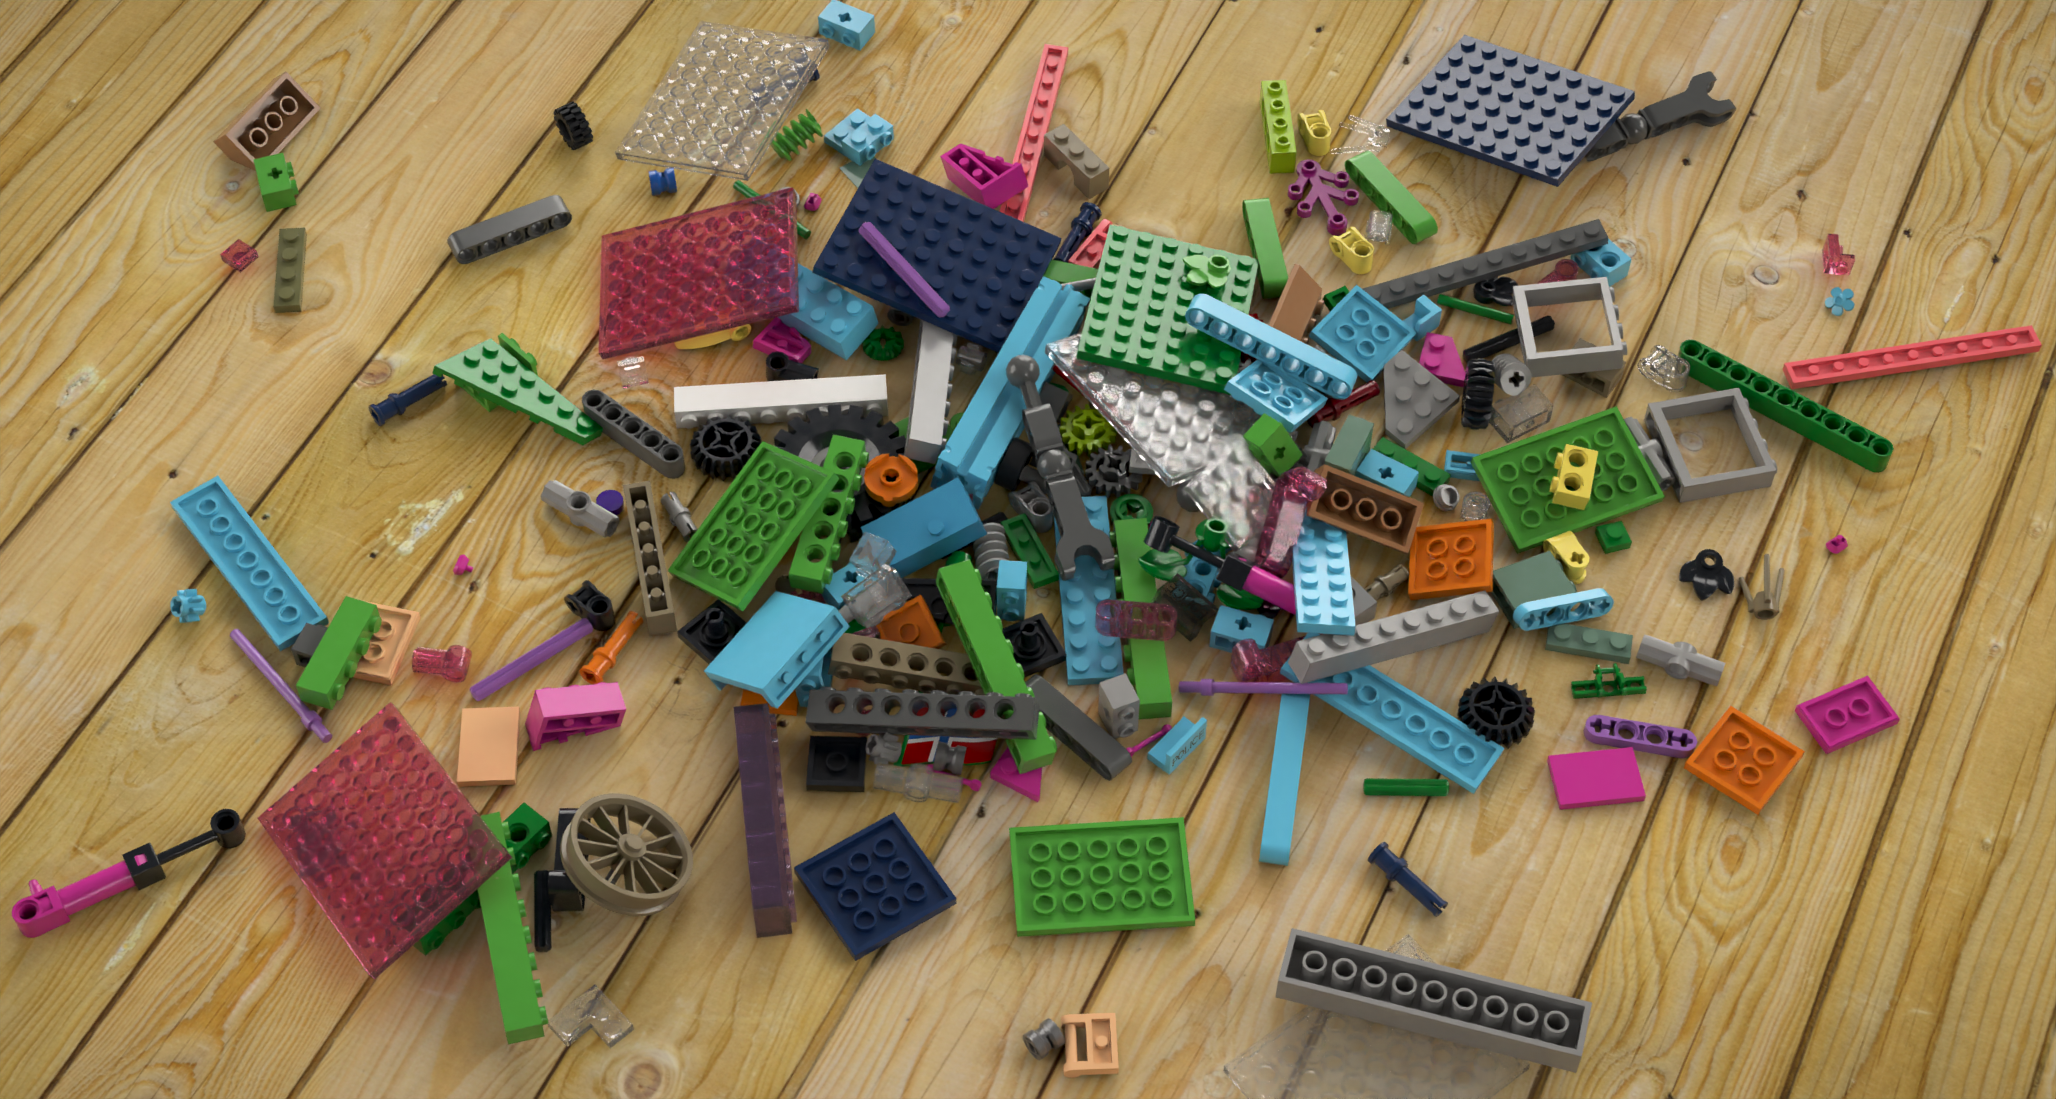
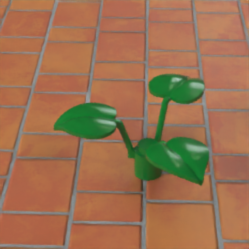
M1228 510L1205 519L1196 527L1195 535L1198 541L1195 545L1199 547L1203 545L1210 552L1220 550V556L1223 559L1226 558L1225 549L1233 548L1241 541V533L1233 522ZM1152 549L1142 557H1139L1138 561L1141 567L1151 576L1163 581H1177L1187 575V569L1184 565H1187L1193 556L1188 554L1185 559H1182L1181 555L1173 549H1170L1168 553ZM1221 584L1217 588L1219 600L1228 607L1253 609L1263 605L1262 598L1244 589L1239 591L1227 584Z

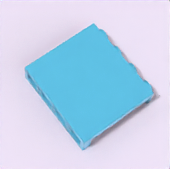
M775 591L704 672L718 690L721 691L727 684L762 694L771 707L778 709L850 626L834 606Z

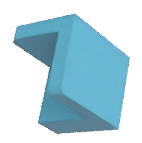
M1425 295L1416 299L1414 313L1403 320V322L1417 332L1413 338L1414 340L1419 341L1426 336L1427 332H1432L1439 327L1442 309Z

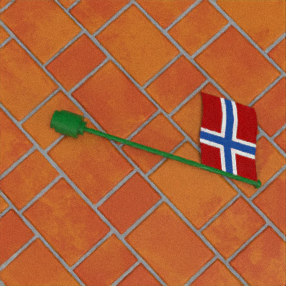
M954 551L947 558L945 567L966 560H970L972 563V557L965 552ZM939 622L938 628L942 634L945 623ZM921 708L917 716L925 715L929 708ZM949 709L945 717L953 716L957 709ZM977 710L974 713L973 718L982 717L985 713V710ZM905 735L901 746V754L897 762L893 763V768L896 771H901L904 769V766L934 764L938 741L947 743L951 748L958 745L967 747L964 766L990 763L998 738Z

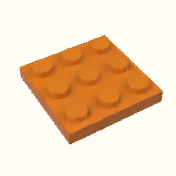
M1492 518L1416 527L1410 546L1408 586L1410 600L1467 595L1481 591L1493 592L1494 523Z
M1730 706L1686 761L1684 769L1759 815L1802 759L1805 751Z

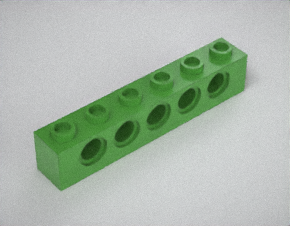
M833 435L823 468L834 472L840 479L802 530L789 571L790 587L823 594L825 585H830L833 576V568L831 566L833 560L837 561L840 554L841 546L839 545L840 537L844 538L847 532L848 522L846 518L854 510V492L860 490L862 475L860 473L862 468H866L869 461V452H866L865 441ZM831 512L836 513L831 516L826 515L827 513ZM820 536H828L825 539H819ZM814 559H820V560H821V561L816 562V563L811 562V561L814 560Z

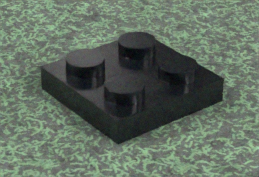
M810 736L806 779L807 791L864 792L867 737Z

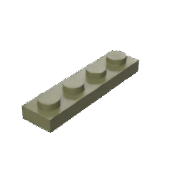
M305 227L279 229L273 305L275 313L301 312L307 241Z

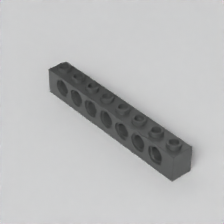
M820 687L819 690L809 691L806 724L814 732L890 733L896 735L1036 740L1040 706L1035 697L1025 693H1017L1013 697L1004 696L997 692H989L986 696L968 691H961L958 695H954L940 690H933L930 694H924L911 689L903 690L902 693H894L882 688L875 689L874 692H865L860 688L853 687L847 688V691H836L832 687ZM838 705H845L841 712L834 713V709ZM873 706L869 713L861 714L864 707ZM896 706L901 707L897 714L889 715L892 708ZM921 708H929L925 715L917 716ZM949 709H957L953 716L945 717ZM977 710H985V713L982 717L973 718V715ZM1005 711H1014L1010 718L1001 719Z

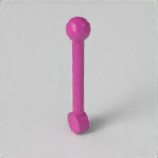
M1164 725L1159 732L1132 748H1126L1132 757L1138 750L1166 735L1172 729V726Z
M932 764L925 767L927 775L935 774L968 785L973 791H979L982 783L977 779L968 780L944 771L933 770Z

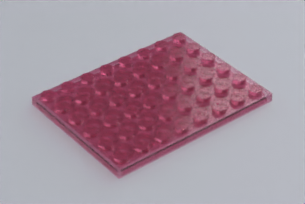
M793 187L602 235L599 355L602 359L799 312L796 193Z
M392 702L381 709L258 817L262 826L367 974L373 979H376L513 858Z

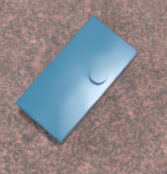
M959 478L861 527L877 565L886 579L903 578L987 535L972 500Z

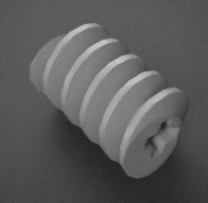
M1505 353L1497 355L1492 360L1495 365V384L1505 393L1518 396L1527 389L1531 383V372L1524 363L1515 356Z
M986 523L983 525L987 535L972 542L975 567L979 570L982 580H997L999 560H1009L1008 547L1004 535L1005 529L998 523Z

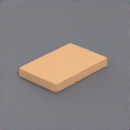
M372 603L377 605L382 619L381 627L377 633L373 634L367 653L364 656L362 655L357 663V670L353 678L392 686L421 617L419 612Z
M519 706L462 708L457 771L458 787L516 785L520 729Z

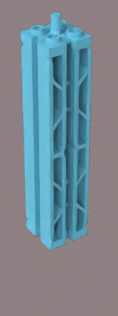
M1044 276L1042 277L1038 288L1035 289L946 443L945 450H942L938 457L936 471L930 487L936 489L959 478L967 490L975 509L979 510L984 497L987 496L995 481L996 474L1008 447L1015 437H1020L1025 428L1022 410L1027 408L1020 388L1011 385L1007 379V364L1017 355H1028L1034 358L1040 370L1039 378L1035 382L1038 394H1040L1044 383H1049L1055 374L1052 370L1056 363L1062 362L1074 340V336L1079 332L1090 298L1075 291V288L1070 284H1067L1061 290L1062 285Z

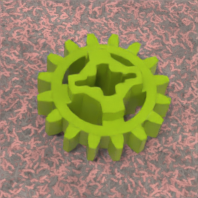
M1085 404V409L1075 406L1074 413L1069 410L1066 411V418H1061L1059 432L1063 443L1068 444L1069 452L1076 449L1078 456L1083 452H1087V456L1090 457L1092 452L1098 454V448L1101 447L1108 450V445L1116 442L1117 425L1106 414L1100 412L1096 406L1094 409H1090L1089 404Z

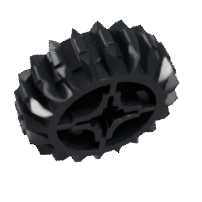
M1477 358L1470 359L1467 363L1461 405V424L1463 427L1473 430L1486 429L1490 423L1495 384V365L1493 361Z
M729 414L726 419H721L718 415L715 421L708 419L706 425L699 424L698 431L693 432L690 454L697 470L701 469L704 476L710 474L713 480L720 476L723 482L726 477H731L734 480L762 443L760 434H758L756 426H751L749 420L742 422L740 416L732 419Z
M1494 676L1491 682L1483 678L1480 684L1473 682L1470 688H1466L1463 696L1459 699L1457 716L1469 729L1476 730L1475 734L1477 736L1484 735L1486 742L1492 740L1500 746L1501 744L1505 745L1509 749L1512 746V742L1519 745L1522 738H1526L1529 735L1530 729L1534 724L1535 710L1532 707V698L1526 697V689L1518 691L1517 683L1509 685L1507 678L1503 682H1498Z

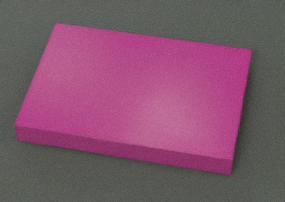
M1868 675L1801 703L1795 708L1799 718L1826 754L1898 724L1900 720Z
M1633 747L1548 756L1547 763L1559 810L1645 801L1646 794Z

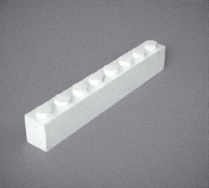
M886 374L674 387V413L677 428L690 429L699 427V424L706 425L708 419L715 421L718 415L721 419H726L728 414L732 419L740 416L742 422L749 420L751 424L789 422L796 416H799L803 421H807L806 411L819 407L822 415L827 416L828 405L841 404L842 414H848L850 405L863 407L864 417H867L871 410L883 416H888Z

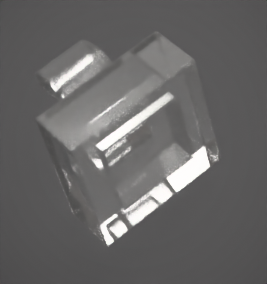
M633 355L624 357L622 361H617L623 389L649 384L643 356L635 358Z

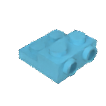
M858 108L824 135V142L859 166L867 160H871L877 152L888 146L894 139L892 124L877 114L870 117Z

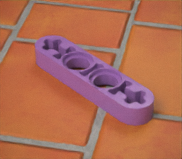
M1604 715L1590 716L1584 727V736L1592 743L1617 748L1633 747L1635 751L1676 758L1690 757L1697 744L1696 736L1686 729ZM1594 726H1599L1601 732H1595ZM1610 728H1614L1612 735H1609ZM1627 729L1632 732L1633 737L1624 739L1618 734V731ZM1650 734L1658 735L1662 742L1653 744L1648 741L1647 736ZM1668 738H1671L1670 745H1666ZM1680 740L1685 741L1686 747H1681Z

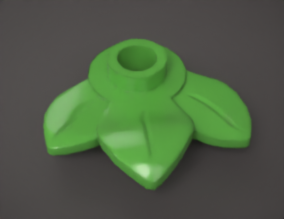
M1192 255L1183 258V262L1192 269L1186 277L1187 282L1197 286L1208 283L1213 288H1219L1226 284L1227 276L1231 270L1229 260L1226 257L1212 255L1208 258L1203 255Z

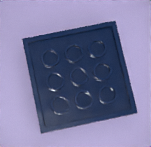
M895 812L794 867L795 875L855 961L957 904L955 895Z

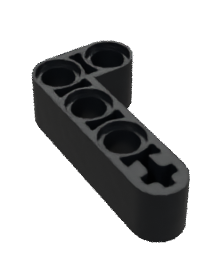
M579 808L559 809L554 870H550L548 875V893L553 912L584 911L585 895L576 888L568 877L560 855V843L563 833ZM577 833V839L590 841V839L582 834ZM583 854L586 861L588 862L589 855Z

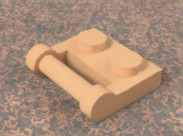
M1115 1013L1068 1014L1062 1016L1061 1028L1064 1030L1066 1063L1063 1065V1075L1068 1078H1076L1080 1075L1118 1074ZM1078 1028H1085L1087 1061H1078L1076 1033Z

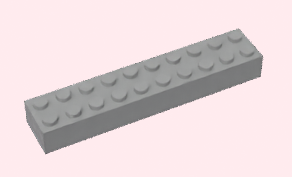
M1294 928L1291 929L1276 991V998L1574 1073L1577 1072L1582 1057L1592 1002Z

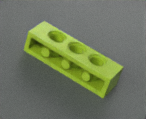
M1286 80L1261 81L1259 102L1269 173H1294L1297 152Z

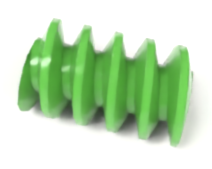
M807 109V117L803 114L798 115L800 123L791 120L790 125L792 129L783 126L784 135L776 132L774 133L776 141L771 138L767 139L781 159L785 158L792 161L791 151L799 155V145L807 149V139L815 143L814 133L820 137L823 136L821 126Z

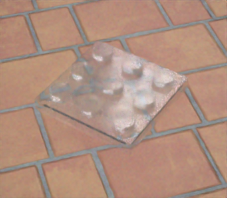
M1240 437L1234 439L1184 487V490L1208 520L1216 518L1223 520L1227 524L1228 529L1225 541L1234 552L1240 550L1289 501Z

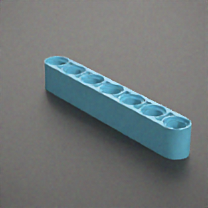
M1197 294L1193 297L1185 314L1186 321L1192 327L1334 398L1346 399L1351 395L1357 379V372L1351 366L1207 294Z
M1310 694L1281 695L1259 862L1288 866Z

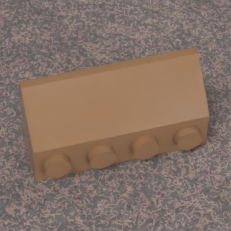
M284 72L274 78L213 142L230 160L256 171L253 159L278 154L319 111L320 106L287 72Z
M1294 264L1268 325L1308 345V333L1316 327V314L1321 315L1325 301L1321 300L1322 288L1300 265Z
M1325 464L1314 470L1306 495L1308 517L1404 554L1409 553L1424 505L1423 502Z

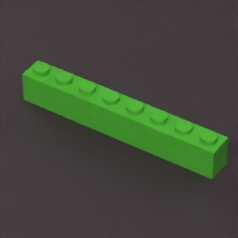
M1147 518L1114 520V529L1109 532L1112 548H1115L1113 570H1118V576H1115L1116 593L1121 592V599H1118V614L1124 615V622H1121V637L1127 638L1128 644L1124 645L1125 662L1130 661L1131 668H1127V677L1140 699L1139 719L1171 717L1172 695L1155 577L1148 574L1138 561L1139 557H1142L1151 550V547L1143 542L1148 532Z
M970 560L939 568L936 585L985 696L989 692H997L1004 696L1015 697L1017 693H1025L1035 697L1033 690L1030 687L1027 688L1025 684L1024 671L1021 664L1016 663L1013 657V646L1010 640L1005 639L1003 635L1001 619L998 615H994L991 597L988 592H984L981 586L982 579L979 570L973 568ZM1005 711L1001 719L1010 718L1014 711ZM1039 711L1036 740L1005 739L1020 774L1051 765L1057 752L1055 739L1053 736L1048 735L1046 720L1041 711Z
M500 812L464 819L508 1045L544 1037L543 1025L548 1024L545 1006L539 1007L537 998L543 997L540 979L533 980L532 971L538 969L534 952L528 953L526 944L532 943L529 925L522 926L521 918L527 917L524 900H517L516 891H521L518 873L512 874L511 865H516L513 847L507 848L505 840L511 839L508 821L501 822Z

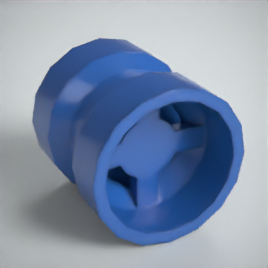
M666 168L664 172L648 171L652 196L660 195L664 191L668 193L677 192L674 168Z

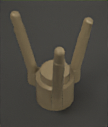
M1769 554L1764 555V591L1758 592L1754 600L1744 577H1739L1741 588L1748 603V612H1754L1755 617L1762 620L1772 619L1779 613V601L1785 571L1784 568L1779 569L1773 596L1772 592H1770Z

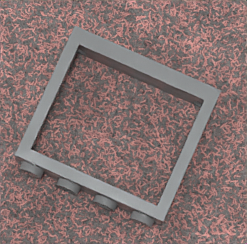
M1607 277L1513 286V308L1524 364L1531 372V378L1623 368V355H1627V344L1625 341L1621 342V339H1623L1622 323H1617V320H1619L1618 305H1613V302H1615L1614 288L1609 287ZM1602 300L1611 345L1537 353L1528 307Z
M1739 388L1648 403L1644 421L1651 438L1659 442L1663 451V460L1676 478L1672 487L1679 503L1771 487L1774 476L1777 473V465L1775 460H1771L1767 442L1764 438H1761L1757 420L1752 418L1748 400L1743 398ZM1731 409L1756 467L1692 479L1667 420Z

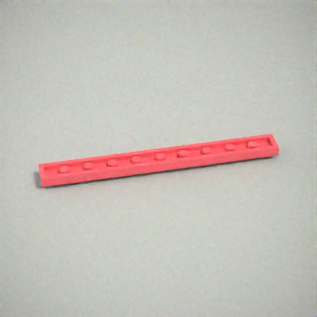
M1044 45L1012 163L1022 164L1028 187L1002 203L999 212L1023 222L1044 148V134L1048 133L1068 57V47Z
M2031 325L1788 362L1784 364L1783 372L1792 390L2039 352L2042 345Z

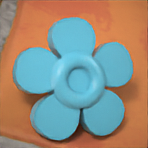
M1835 287L1831 290L1833 297H1828L1825 300V306L1832 308V313L1835 316H1841L1844 311L1843 308L1846 311H1851L1855 305L1850 300L1854 296L1851 289H1845L1842 292L1839 287Z

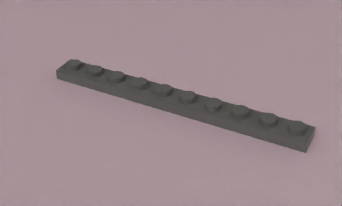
M1596 219L1363 288V290L1389 309L1416 301L1422 295L1430 297L1608 244V235L1600 220Z

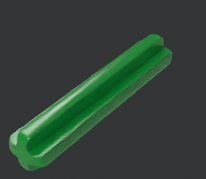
M1366 778L1363 782V792L1365 795L1447 796L1449 793V782L1446 779Z

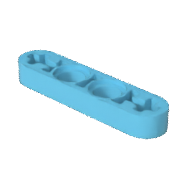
M1597 588L1530 601L1519 605L1514 610L1513 620L1522 630L1529 631L1603 616L1612 609L1614 600L1606 590ZM1580 603L1577 609L1570 611L1575 604ZM1556 607L1554 613H1552L1549 616H1546L1552 608Z

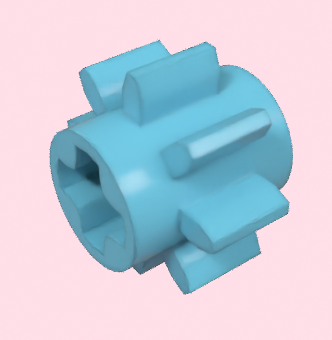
M197 589L178 590V596H174L170 603L172 614L175 617H180V623L200 621L199 616L203 615L206 610L204 597L197 595Z

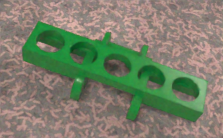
M1613 663L1611 668H1600L1599 664L1596 665L1595 670H1593V674H1596L1594 680L1571 682L1573 699L1646 694L1647 687L1644 684V676L1624 678L1623 672L1619 673L1620 668H1618L1616 663ZM1613 673L1614 681H1602V674ZM1637 683V684H1639L1640 686H1639V687H1631V684ZM1605 685H1609L1614 690L1612 692H1606L1603 689V687ZM1595 686V690H1589V688ZM1578 687H1582V688H1584L1585 690H1584V691H1576L1575 689L1578 688Z

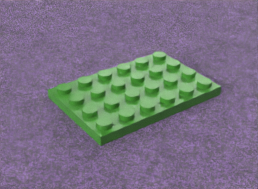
M1617 406L1472 457L1471 464L1517 554L1543 545L1544 540L1567 531L1573 533L1582 531L1662 502L1665 497ZM1566 444L1598 451L1590 499L1584 510L1552 503L1554 493L1549 492L1553 476L1557 477L1558 469L1554 468L1557 453L1563 452ZM1570 462L1572 466L1580 467L1577 463ZM1565 486L1568 490L1575 491L1573 487Z
M762 441L667 571L673 577L744 611L840 478L828 469Z
M1184 817L1009 828L1017 937L1195 926Z

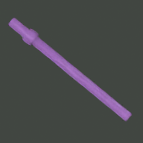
M234 629L230 633V637L299 714L303 725L309 731H314L323 743L329 742L332 739V734L322 724L321 717L314 710L310 711L239 629Z
M1201 679V682L1180 681L1179 692L1201 693L1202 696H1214V693L1347 695L1348 684L1215 682L1214 679Z

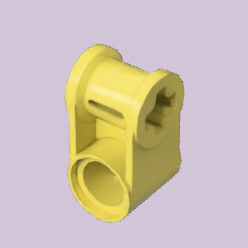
M1318 110L1317 113L1309 115L1298 114V129L1308 151L1315 156L1326 155L1330 150L1331 128L1327 122L1324 110Z
M1350 227L1346 233L1340 236L1334 235L1329 239L1332 252L1352 272L1366 274L1371 271L1374 247L1355 227Z
M1567 531L1544 540V552L1550 551L1554 558L1561 562L1568 580L1573 581L1574 584L1582 583L1586 578L1585 568L1589 564L1590 557L1578 542L1575 534Z

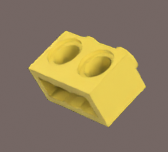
M1566 444L1563 452L1557 453L1554 468L1558 469L1557 477L1553 476L1549 491L1554 493L1552 503L1580 510L1585 509L1590 499L1598 451ZM1570 462L1577 463L1580 467H1574ZM1565 486H1571L1575 491H1570Z

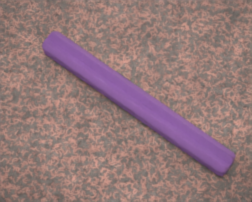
M871 222L863 223L859 228V233L937 317L946 316L950 311L947 303Z
M582 618L471 686V695L476 701L484 699L593 631L592 624L587 618Z

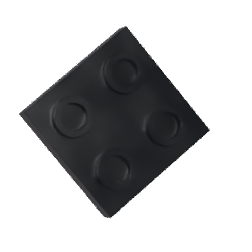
M718 599L678 630L677 633L679 639L710 665L747 622Z
M1042 613L1003 628L1002 632L1005 639H1009L1013 646V657L1016 663H1020L1023 668L1024 678L1066 661L1067 654Z

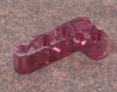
M1304 466L1288 470L1279 476L1274 487L1254 560L1256 567L1281 579L1288 573L1292 563L1293 547L1296 546L1307 504L1319 499L1323 495L1327 487V479Z
M1305 636L1264 649H1259L1254 639H1244L1238 642L1232 649L1230 664L1237 682H1281L1287 680L1288 678L1280 674L1281 667L1291 656L1296 642L1303 640Z

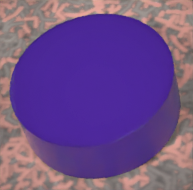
M616 490L603 491L596 499V504L616 516L624 509L623 496Z

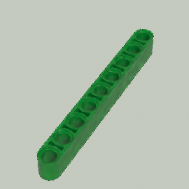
M1688 339L1681 343L1676 359V367L1680 372L1716 391L1739 388L1743 398L1748 400L1749 408L1869 471L1879 473L1887 468L1894 448L1892 443L1886 438L1696 340Z

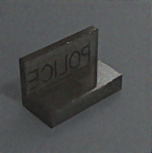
M1178 573L1157 590L1149 605L1190 642L1198 636L1203 624L1219 610Z

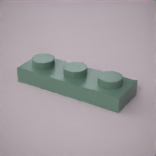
M1559 624L1548 627L1545 650L1629 664L1633 635L1570 624Z

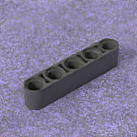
M552 195L458 230L448 237L447 243L458 263L468 264L564 228L571 222L572 215L562 197Z
M593 389L587 391L582 396L584 413L603 428L602 432L665 477L675 479L683 475L685 472L684 455L682 448L602 391Z
M1035 674L1025 682L1027 688L1030 687L1033 690L1035 699L1040 706L1039 711L1045 717L1046 729L1103 778L1111 781L1132 763V757L1124 746L1043 677Z

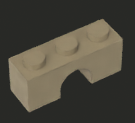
M1065 124L1044 134V156L1058 170L1068 165L1074 176V185L1088 199L1109 188L1110 168Z

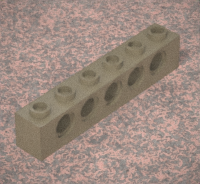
M650 481L623 485L649 635L654 636L676 632L675 614Z
M843 633L831 649L828 675H834L840 679L863 680L869 684L880 683L891 685L898 689H915L923 693L940 690L947 694L958 695L961 691H968L976 695L985 696L970 659L964 653ZM883 663L890 664L891 666H885Z

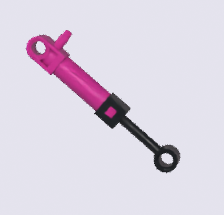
M1161 516L1154 517L1143 541L1146 545L1164 553H1168L1170 548L1174 546L1220 569L1216 577L1218 581L1239 591L1244 589L1296 615L1293 584L1256 567L1255 562L1233 551L1223 559L1178 537L1177 534L1180 527L1176 523Z
M222 809L211 818L210 825L212 830L157 855L151 843H147L122 854L124 861L59 890H56L54 885L43 890L38 881L32 879L28 883L31 896L19 900L13 906L12 917L24 936L30 938L41 936L48 931L71 922L69 915L131 887L137 886L138 890H141L165 879L166 875L161 865L216 840L224 848L231 849L239 846L245 840L244 826L236 811Z

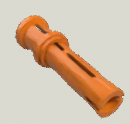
M629 611L605 645L593 652V658L588 665L582 666L580 675L585 681L590 684L603 682V676L607 670L612 669L616 665V656L639 626L643 624L644 621L641 616L634 620L638 613Z

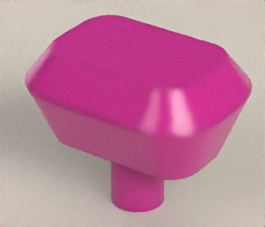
M810 193L804 208L815 211L819 208L822 199L818 194Z
M1838 535L1826 543V548L1834 554L1848 547L1847 541L1842 535Z
M464 554L459 556L453 569L455 575H463L464 570L469 572L473 570V567L467 565L469 559Z

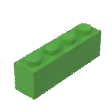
M348 596L344 598L296 684L301 701L332 710L337 700L340 701L342 699L345 685L349 678L355 675L357 663L361 656L367 653L373 634L377 633L381 627L382 619L377 605Z

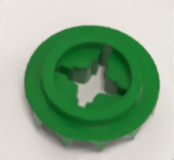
M882 325L880 329H874L862 342L865 354L870 358L878 361H887L894 359L902 352L904 340L901 332H896L893 326L887 329ZM882 338L886 339L885 348H882V345H880V339Z
M1122 495L1115 499L1111 505L1110 515L1112 523H1114V520L1147 518V525H1149L1153 517V507L1141 495ZM1127 508L1129 509V511L1131 510L1132 513H1136V518H1133L1131 515H1127Z

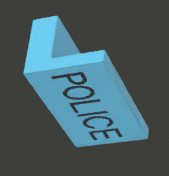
M1183 717L1148 752L1147 759L1170 775L1205 739L1207 720L1202 717L1194 724L1186 717Z

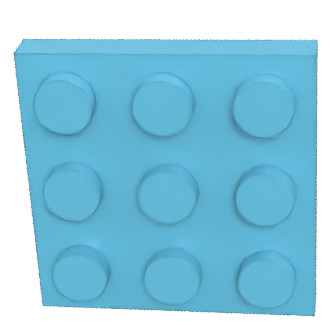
M1356 285L1310 332L1309 337L1336 359L1355 369L1357 375L1368 383L1370 380L1373 381L1383 371L1384 365L1411 342L1417 332Z
M1258 359L1230 379L1224 388L1235 400L1247 404L1258 415L1262 416L1265 413L1282 423L1289 433H1292L1323 408L1328 399L1302 381Z

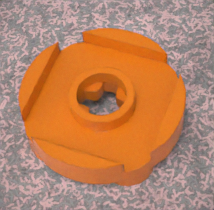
M889 454L876 456L865 468V490L874 500L881 502L886 507H892L896 503L909 499L918 489L917 468L909 458L898 454V457H889ZM889 475L891 478L896 476L897 478L894 482H887L886 476Z

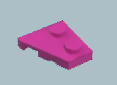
M775 317L753 340L754 349L768 355L772 352H783L789 357V360L803 363L811 354L812 346L805 338H802L794 327L790 328L783 324L778 317Z
M1427 332L1419 364L1443 383L1464 387L1465 371L1453 338Z
M1007 747L990 771V778L1038 802L1040 800L1042 767L1020 774Z

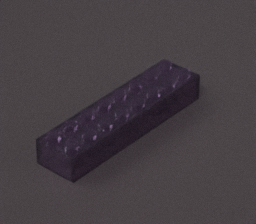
M768 703L734 707L756 935L757 938L793 934L791 922H797L776 717L775 714H769Z

